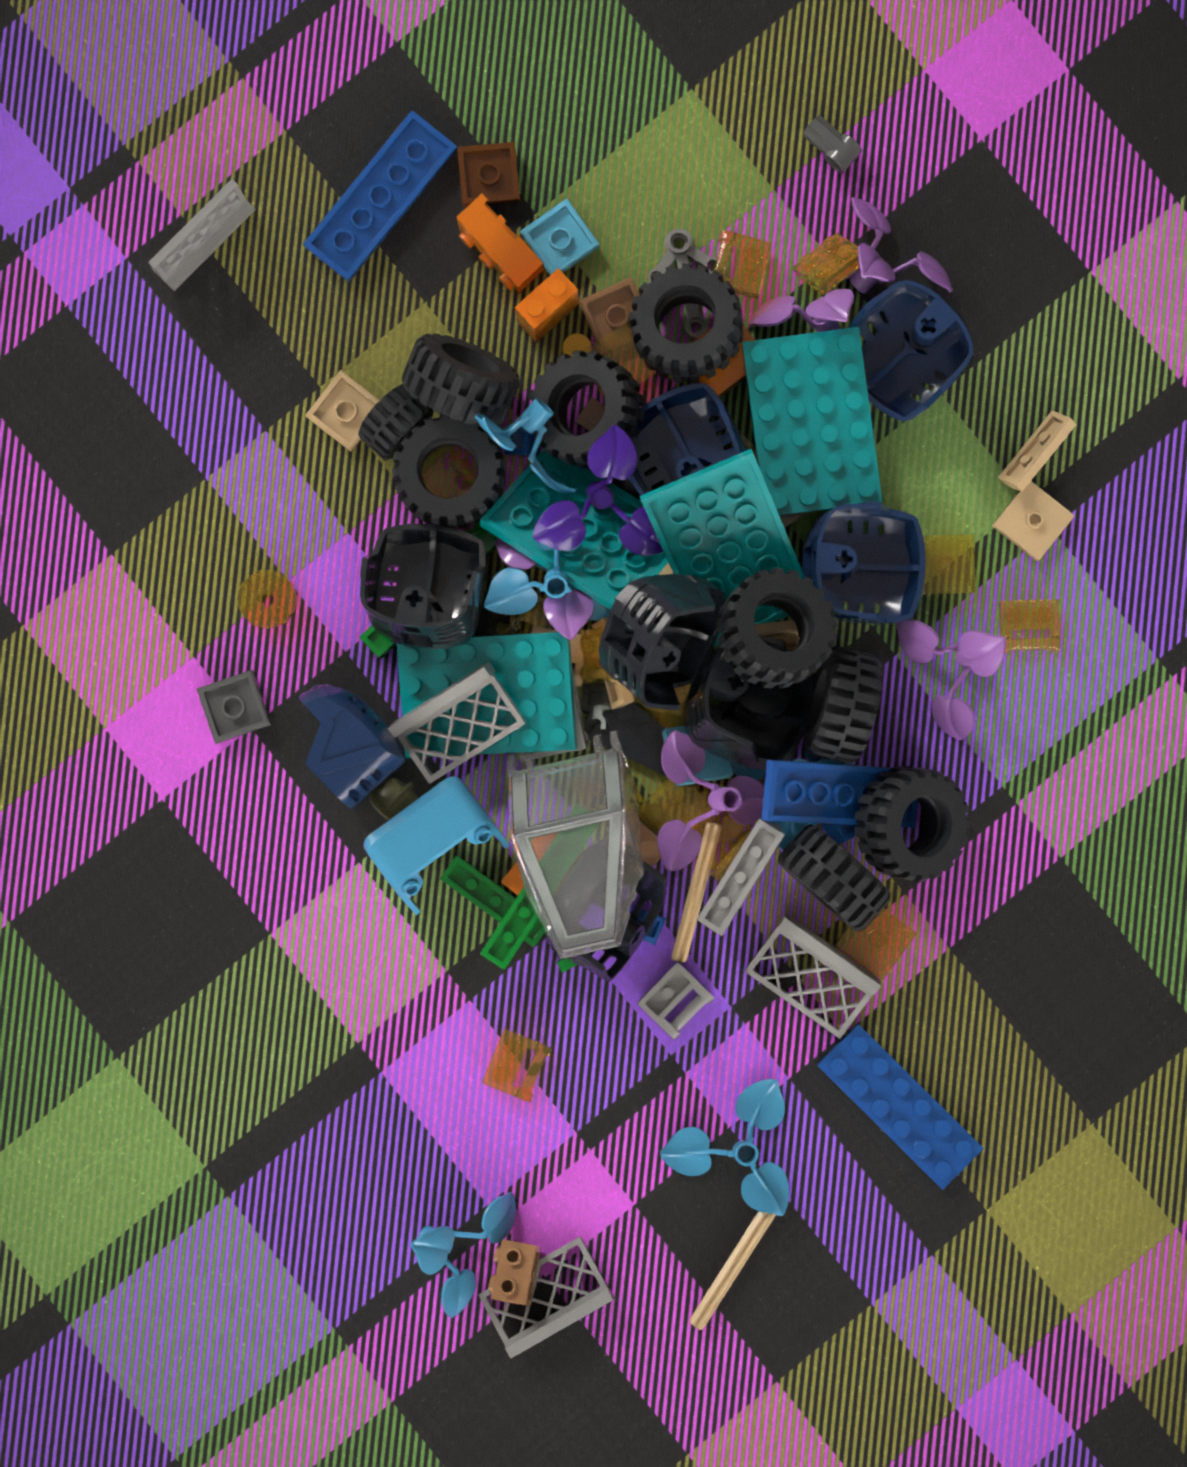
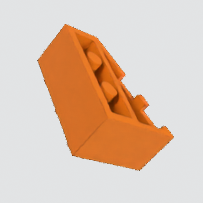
M481 193L456 217L459 231L461 232L459 238L468 248L471 249L474 246L481 253L479 259L488 269L494 267L501 274L498 278L508 290L514 288L520 293L544 270L543 263L519 235L516 236L505 224L507 221L502 215L497 216L486 204L488 199Z

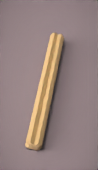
M707 822L704 829L700 851L697 856L671 955L672 960L685 963L689 954L697 923L696 919L699 916L721 832V825L714 822Z
M758 1211L691 1316L690 1323L699 1330L704 1329L776 1216L775 1214Z

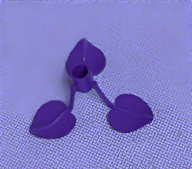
M612 425L591 445L587 455V463L591 472L597 477H607V479L592 482L586 490L588 499L584 501L585 506L581 514H579L577 505L572 501L564 500L551 505L541 515L534 527L532 538L535 541L561 551L576 548L581 544L586 535V526L581 520L587 516L590 506L593 505L598 509L610 507L627 522L620 529L619 538L624 547L630 552L648 556L663 552L644 507L636 509L630 518L613 502L614 494L607 485L612 482L613 477L619 480H626L634 473L637 465V453L629 436L619 426Z

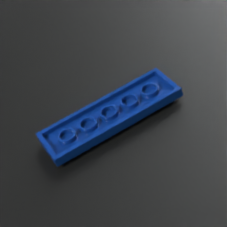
M412 110L303 243V246L347 282H350L457 151V146Z
M767 760L761 819L766 821L858 825V820H855V813L860 809L861 804L858 802L861 795H866L868 792L866 787L871 781H878L876 777L884 771L889 772L893 767ZM917 799L907 807L902 818L901 827L915 828Z
M858 1023L817 1064L942 1190L984 1149Z

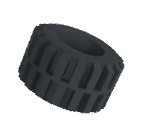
M401 384L388 392L370 410L360 426L358 435L384 461H387L394 457L395 451L399 450L400 446L398 443L403 436L407 437L410 429L415 424L419 426L424 423V418L432 417L434 411L429 406L421 404L418 399H414L410 392L405 390L404 385Z

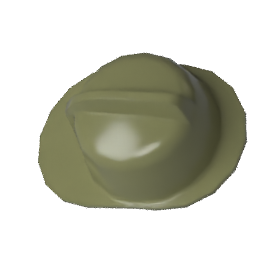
M394 777L390 778L380 787L375 788L369 794L373 807L388 820L419 799V797L413 790L414 781L406 784Z

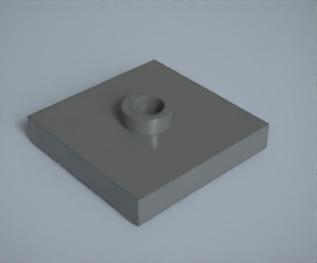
M253 670L197 688L215 744L271 725Z

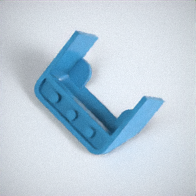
M449 777L372 832L365 839L363 847L396 894L417 915L421 911L411 896L417 894L423 885V879L419 872L465 838L472 844H483L495 835L506 849L511 845L463 781L458 777Z

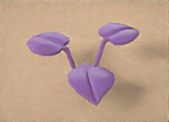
M854 197L850 199L859 219L869 228L875 230L876 233L871 246L865 243H861L858 246L860 268L854 275L849 277L850 282L859 292L866 294L877 282L880 284L883 282L892 283L896 278L895 274L913 265L918 266L928 279L946 288L949 293L953 291L944 268L935 258L924 252H919L917 258L892 270L891 266L875 250L883 233L889 234L891 232L888 220L878 208L869 202Z
M858 254L834 257L826 261L819 268L817 275L820 280H827L828 294L811 302L806 307V312L799 305H795V297H776L765 302L755 311L749 321V327L776 326L787 321L794 312H798L808 322L810 329L816 328L817 332L841 329L838 321H848L849 310L854 301V294L850 289L833 290V283L835 280H846L860 268Z
M498 538L496 540L495 546L499 556L508 567L525 570L537 563ZM577 588L571 590L570 593L566 592L561 598L547 596L544 601V613L549 623L556 631L570 641L574 639L579 630L589 621L594 611L592 599Z
M913 619L897 623V633L901 648L913 661L928 663L933 659L934 654L940 655L955 650L956 661L961 666H965L949 691L948 697L938 695L932 702V714L937 725L951 737L964 740L974 728L975 715L969 704L960 698H954V694L971 669L975 674L983 677L991 676L999 669L1005 654L1006 637L991 635L978 630H970L965 632L960 637V641L954 645L937 648L939 636L927 624Z
M677 730L670 732L664 742L661 753L663 771L676 784H682L690 778L693 782L711 789L708 803L712 809L690 820L687 825L681 820L674 819L666 822L661 827L657 838L658 850L666 869L669 871H677L686 867L698 855L702 837L698 831L691 829L693 825L713 815H718L720 811H728L731 819L738 824L748 825L754 823L762 816L764 785L749 776L734 777L728 782L727 787L720 788L717 784H712L696 777L695 774L699 773L705 765V751L690 740L689 735L680 733Z

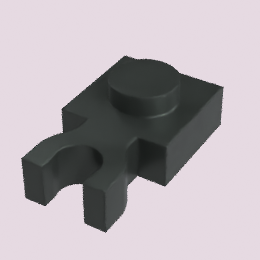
M605 683L583 684L582 712L584 715H589L584 723V731L587 734H592V727L595 723H601L600 730L602 733H608L609 726L605 720V714H613V709H611Z

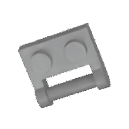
M677 961L637 1004L675 1040L680 1035L679 1030L706 1003L710 1004L715 997ZM694 989L698 995L671 1023L665 1019L667 1014Z

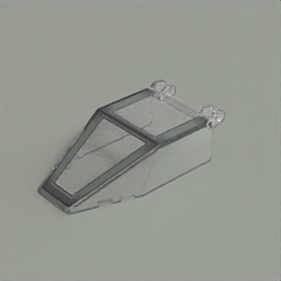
M617 731L610 732L612 749L603 751V741L600 735L593 736L595 753L535 767L533 753L526 752L525 762L527 769L520 771L518 770L519 763L515 755L508 756L507 759L510 839L526 895L560 959L621 945L630 917L628 911L631 902L635 901L637 895L636 886L638 880L642 879L644 873L636 787Z

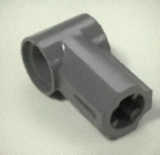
M820 114L811 121L802 134L824 154L826 162L839 173H843L862 152L860 145L847 134L842 135Z

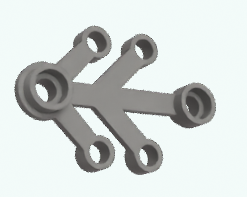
M674 229L665 238L664 246L666 253L656 268L649 271L647 280L650 284V276L657 271L660 275L666 273L665 267L671 266L675 259L678 269L682 268V263H689L688 257L703 266H707L710 262H715L718 265V269L715 271L719 273L722 264L717 257H710L693 246V238L688 231ZM675 240H682L684 246L678 249L674 247L673 243ZM687 303L685 306L688 319L685 322V333L689 338L696 340L708 330V322L705 317L699 315L697 304ZM693 324H699L702 330L699 333H694L690 327Z

